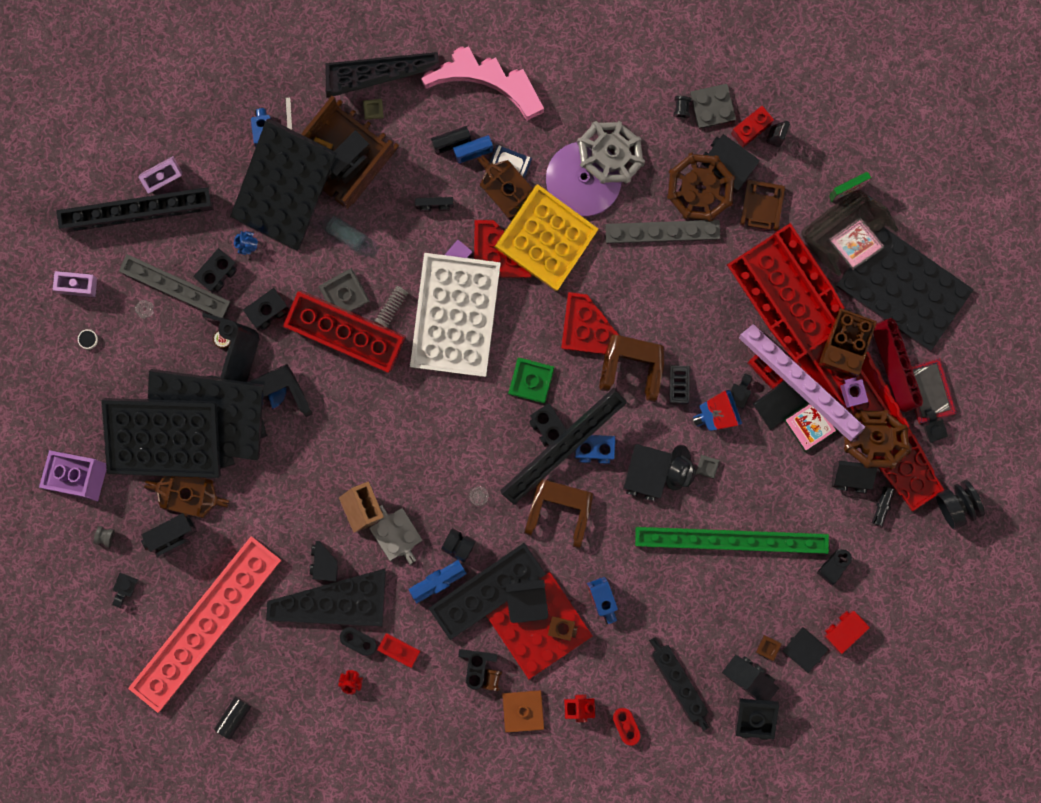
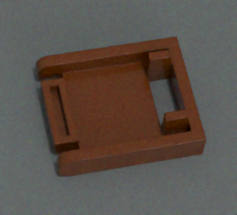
M747 180L740 225L744 226L745 219H748L747 226L770 230L771 223H774V231H778L785 186ZM756 187L774 189V195L756 194Z

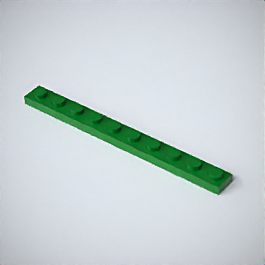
M636 527L635 546L828 554L829 534Z

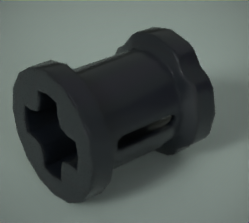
M675 96L676 108L673 116L689 118V102L692 101V98L688 96Z

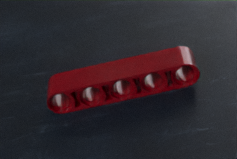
M888 318L876 323L873 334L900 410L908 412L921 407L923 399L896 321L893 318Z

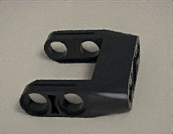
M288 364L248 381L249 383L264 385L263 397L289 386L300 411L305 417L313 415L301 387ZM263 419L261 425V439L268 436L265 430L266 428L264 426L265 423Z

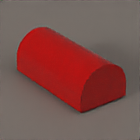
M755 355L747 362L771 389L784 381L759 356Z

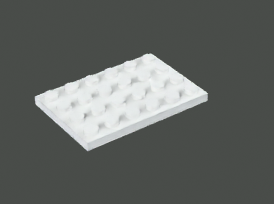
M424 253L410 367L486 377L500 262Z

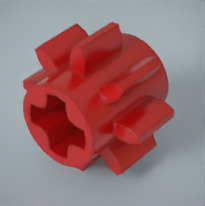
M348 670L345 674H340L338 687H342L341 690L346 694H354L356 690H361L363 678L360 677L358 672Z

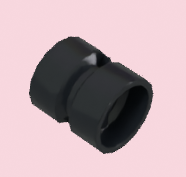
M452 528L441 551L449 555L455 554L456 559L465 563L476 540L469 536L462 537L461 532Z

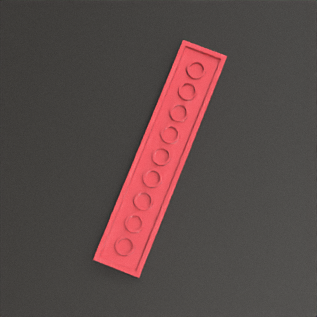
M251 536L128 689L159 713L282 560Z

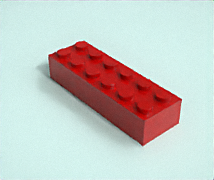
M302 290L297 292L283 325L285 328L388 373L392 371L406 338L403 334Z

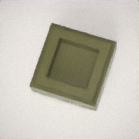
M382 99L363 100L365 120L384 118Z

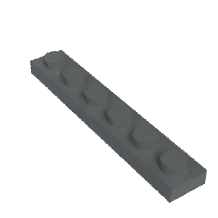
M701 220L605 224L606 244L720 240L719 220H713L712 222Z
M128 254L119 269V272L217 317L224 318L231 304L230 301Z

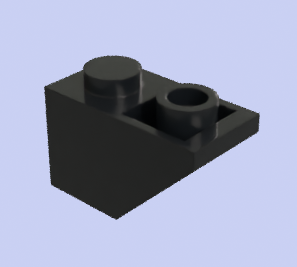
M316 541L315 545L312 544L311 548L314 564H310L309 574L313 576V580L337 581L339 562L321 541Z

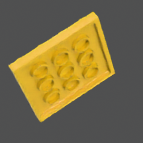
M537 184L494 247L551 289L558 291L598 231V228Z

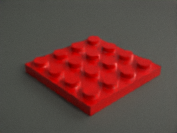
M550 572L540 578V580L545 581L548 608L547 619L511 623L508 601L486 615L528 680L593 637ZM552 616L574 621V626L578 627L576 637H571V641L548 636ZM561 623L557 630L559 634L565 635L568 633L569 627L567 624Z

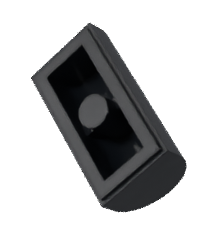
M467 126L433 137L431 141L435 153L438 155L452 150L455 146L470 142L471 136Z
M235 696L214 730L225 738L231 739L252 706Z

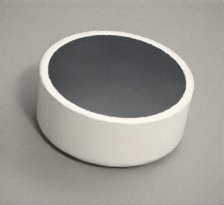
M83 330L78 336V343L84 349H92L97 345L98 337L91 330Z

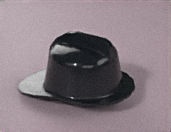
M684 445L676 446L670 457L666 484L671 490L689 487L695 479L696 469L692 461H690V451Z

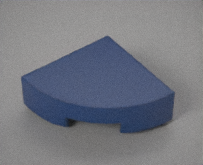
M286 387L268 395L272 409L278 407L284 401Z

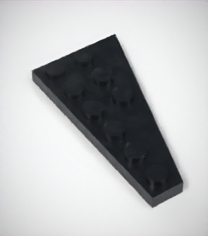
M438 52L325 63L326 97L330 98L331 96L439 68Z
M386 568L267 601L266 621L383 626Z

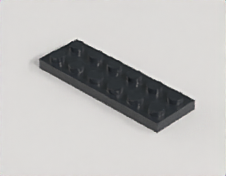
M523 543L428 609L449 640H451L507 602L505 584H509V580L521 579V582H529L528 578L540 576L542 578L546 574L526 544Z

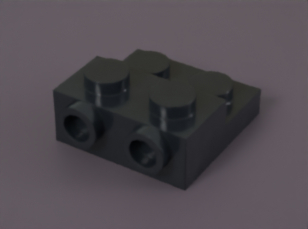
M740 698L736 714L735 736L760 738L762 740L775 739L779 702Z

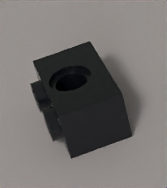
M273 288L244 308L243 311L257 330L261 329L263 331L271 325L273 319L284 317L287 314L286 310L289 308L275 288ZM266 306L272 308V312L269 315L262 314V310Z

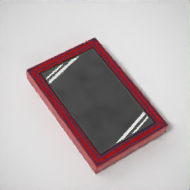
M940 358L912 366L923 399L922 406L914 409L918 423L928 422L924 410L930 407L932 410H935L937 418L956 414Z

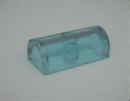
M337 216L332 217L325 229L327 234L358 252L367 238V235Z

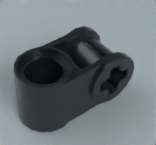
M843 549L836 550L821 566L817 574L833 586L851 563L852 556L850 552ZM839 554H841V555L845 554V556H844V558L846 559L845 562H843V561L839 562V560H840V558L838 557Z

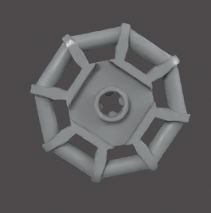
M595 121L585 134L577 140L581 159L580 166L600 180L602 184L608 182L629 183L633 175L645 164L641 148L642 140L640 136L637 137L622 125L620 121L598 123ZM603 130H614V132L607 134ZM619 132H620L621 134H623L627 139H629V141H627L624 137H622V136L619 134ZM595 133L598 135L595 141L590 140ZM631 146H634L635 155H631L629 151ZM587 147L592 149V157L588 158ZM607 149H614L615 155H610ZM629 161L633 163V165L627 171V169L624 166ZM594 162L604 169L603 172L599 171L592 164ZM616 170L620 172V175H608L609 172H615Z

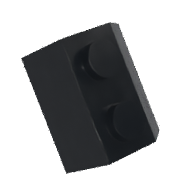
M839 460L833 466L832 486H835L836 490L848 491V488H853L856 493H867V490L873 489L878 467H868L867 469L864 468L862 463Z

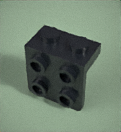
M540 576L528 578L529 582H521V579L509 580V584H505L511 623L548 618L545 581L540 580Z

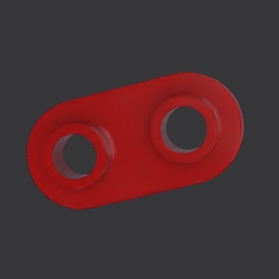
M626 708L615 710L613 721L622 741L630 746L637 744L640 740V731L632 713ZM620 714L626 715L625 721L619 720ZM628 732L634 733V737L632 739L627 738Z

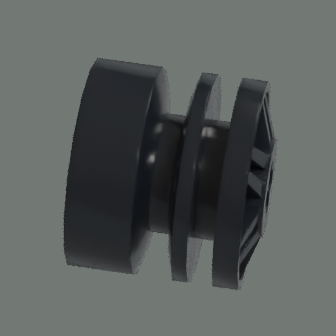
M967 479L961 482V486L959 484L954 485L955 494L949 488L936 494L937 504L946 522L953 530L967 524L966 516L971 521H974L976 516L980 518L985 515L981 498Z

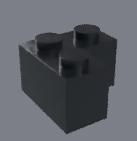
M735 654L722 673L755 700L770 701L779 689L774 684L775 679L760 666L756 665L753 667V662L746 656L741 658Z

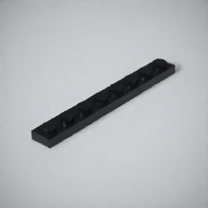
M613 387L500 490L501 494L515 505L628 403L627 400Z

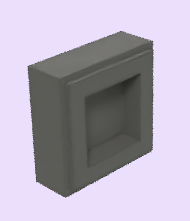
M701 455L696 474L714 479L720 460Z

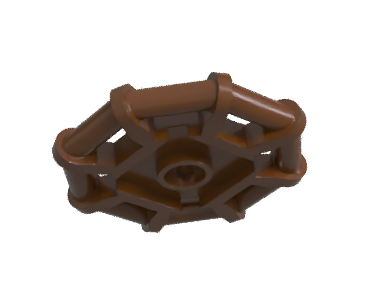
M692 152L673 169L670 168L667 199H670L683 215L682 218L712 222L727 207L732 206L733 186L736 178L722 163L719 156L699 155ZM697 162L710 163L709 168L698 167ZM691 164L693 169L686 175L681 173L683 169ZM715 166L721 172L724 178L719 179V177H717L714 174L715 172L713 171V169L715 168ZM677 178L682 179V189L676 192ZM700 182H703V186H706V189L702 192H699V189L696 188V185H699ZM722 183H726L725 196L720 195ZM683 195L684 199L689 202L687 208L679 200V196ZM716 199L722 202L711 210L710 204ZM694 206L705 207V212L692 210Z
M885 409L884 411L857 410L854 417L864 423L865 429L857 436V441L850 442L844 436V451L852 455L867 469L868 467L894 469L912 450L909 446L907 432L909 428L895 419ZM887 422L892 425L891 428L887 426ZM874 435H877V437L881 438V440L877 441L873 439ZM896 435H900L901 442L897 441ZM896 449L899 452L893 457L891 451ZM873 456H882L885 460H872Z

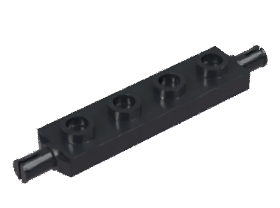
M656 637L649 640L655 650L651 657L691 723L698 722L702 731L710 728L704 719L708 710L669 645L661 646Z

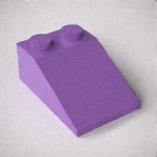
M49 450L39 488L98 501L107 470L106 463L96 459Z

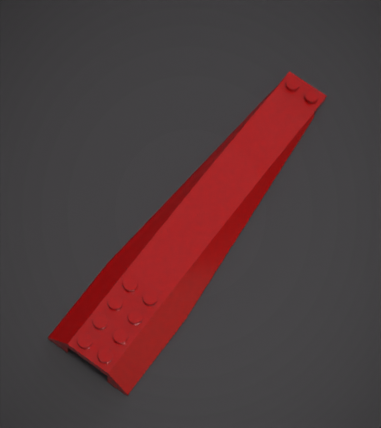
M791 223L727 264V267L768 329L793 361L849 413L854 416L859 409L867 411H884L885 409L903 425H907L908 428L910 427L868 351L860 374L856 377L857 381L863 380L868 398L867 403L846 408L841 385L845 384V380L852 377L818 366L840 308H845L833 286ZM851 387L850 395L856 397L858 390L855 387ZM887 422V426L891 428L892 425ZM909 428L907 432L909 446L912 448L911 453L906 455L894 469H878L897 493L902 496L909 509L914 511L934 498L937 493L944 491V488L934 475L930 462ZM874 435L873 439L877 441L881 440V438H878L877 435ZM896 435L897 441L901 442L900 435ZM893 449L891 451L892 456L894 457L899 451ZM873 456L872 460H885V458Z

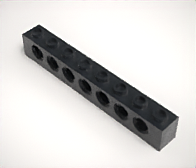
M209 187L61 209L56 210L59 230L67 233L214 210L212 192Z

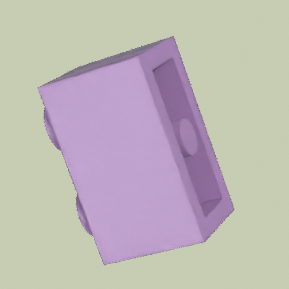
M174 156L142 172L139 175V179L149 194L182 176L183 172Z
M55 271L53 291L57 294L95 297L97 278L94 275Z

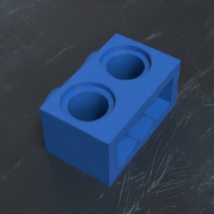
M591 435L581 444H588L591 447V452L583 454L580 451V446L575 452V459H579L581 463H591L592 459L598 460V463L610 464V460H614L615 436ZM607 445L610 448V453L607 455L601 454L599 447Z

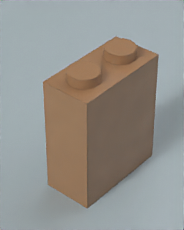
M369 481L351 488L339 497L353 533L368 528L384 518Z

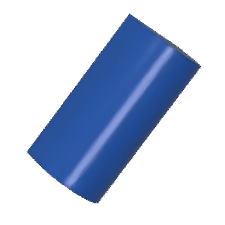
M489 135L453 147L459 164L494 151Z

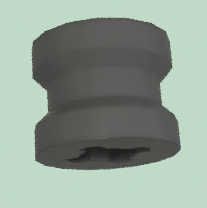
M98 526L93 543L96 545L103 544L105 547L110 548L115 530H106L103 526Z

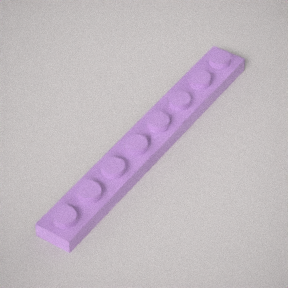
M754 324L740 334L739 339L850 442L865 429L864 425Z

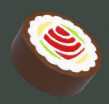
M219 330L213 335V342L218 348L226 349L229 347L231 341L222 338Z

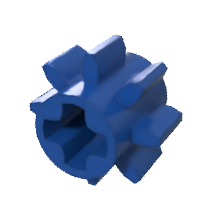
M241 231L240 234L236 235L234 247L239 249V254L250 255L251 252L256 250L258 241L256 238H253L254 233Z

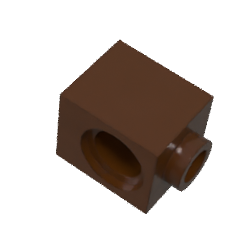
M552 616L548 636L571 641V637H576L578 627L574 626V621ZM561 623H565L569 627V631L565 635L559 634L557 630Z

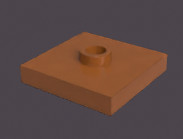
M541 690L502 693L505 733L544 730Z

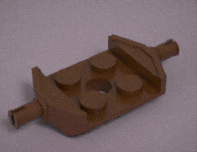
M482 155L478 161L485 168V173L479 186L483 188L503 211L507 219L515 217L533 188L509 160L490 164L485 156ZM507 183L514 187V191L511 194H506L503 190L504 185Z
M164 476L160 482L154 483L146 480L145 484L148 485H144L145 489L157 492L160 508L205 518L216 505L228 508L230 500L221 499L216 496L213 480L200 477ZM185 488L191 491V496L188 499L181 497V491Z

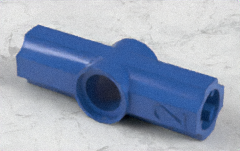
M459 560L442 570L439 569L433 572L425 580L408 590L415 602L419 603L432 594H437L449 587V584L466 575V572Z

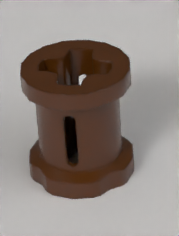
M485 669L487 675L483 689L499 691V678L502 675V671Z

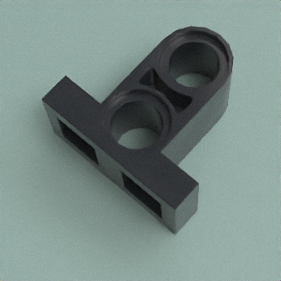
M459 649L458 657L469 658L466 684L470 689L475 690L482 686L486 661L497 662L498 654ZM477 655L483 659V663L479 667L472 664V658ZM472 675H477L480 678V684L472 686L469 678Z

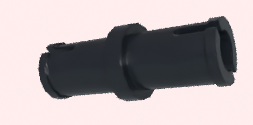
M883 487L880 500L876 503L877 509L871 523L884 526L887 512L891 510L890 504L895 492L894 489Z

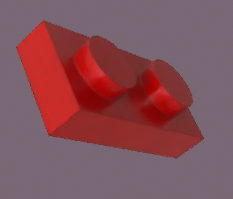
M388 633L385 634L377 649L379 652L410 668L413 667L420 653V650Z

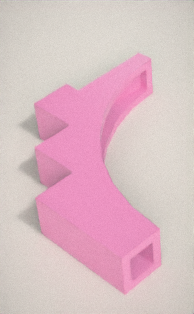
M469 46L466 48L460 47L454 51V54H452L453 63L446 62L440 66L441 69L435 72L434 70L428 71L421 78L425 89L451 81H469L486 85L509 98L519 108L527 121L544 113V107L524 69L520 71L518 69L513 70L506 77L496 58L485 59L479 66Z

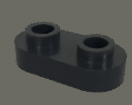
M348 627L340 633V641L344 646L364 656L372 655L376 651V641L355 628ZM351 633L353 640L348 641L346 635ZM365 642L370 643V649H364L363 645Z

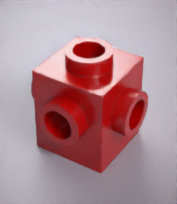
M586 694L575 695V699H564L565 719L587 722V718H595V698H587Z

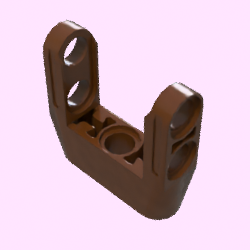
M612 335L604 357L599 384L600 390L608 392L614 384L618 359L620 357L650 364L645 395L646 400L655 402L659 395L664 369V346L620 335Z
M541 480L534 495L524 534L532 536V532L537 525L543 500L558 505L562 504L566 507L580 510L573 536V547L580 549L594 494L555 482Z

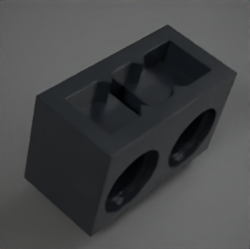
M218 248L193 277L211 293L219 292L225 284L223 282L226 278H231L237 272L236 267L238 265ZM227 261V268L219 269L220 262ZM214 275L216 278L214 283L207 284V277Z
M550 403L530 415L531 420L529 423L534 431L538 429L542 435L539 439L544 447L550 446L555 441L548 437V433L551 430L557 431L559 436L566 431L565 426ZM539 415H547L549 421L546 424L539 423L537 419Z

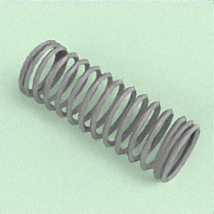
M399 286L395 287L394 292H392V295H390L391 298H388L389 301H386L387 303H385V306H383V309H381L382 312H379L380 315H377L378 318L374 320L377 324H381L384 327H388L389 323L385 322L380 317L391 322L383 315L393 319L389 315L385 314V312L391 314L392 316L395 315L388 312L386 309L396 314V312L390 309L388 306L398 311V309L391 306L390 303L394 304L399 308L400 306L393 303L391 300L402 305V303L396 301L393 297L404 302L402 299L396 297V295L402 297L403 299H405V297L401 296L396 291L407 296L408 292L406 290L402 289Z

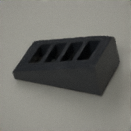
M784 121L773 125L766 142L780 147L786 137L790 122Z
M670 365L669 404H689L690 366ZM674 371H685V375H674ZM674 379H685V382H674ZM674 386H685V390H676ZM674 393L685 394V397H674Z

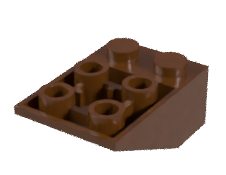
M840 308L818 366L852 378L859 376L877 321Z

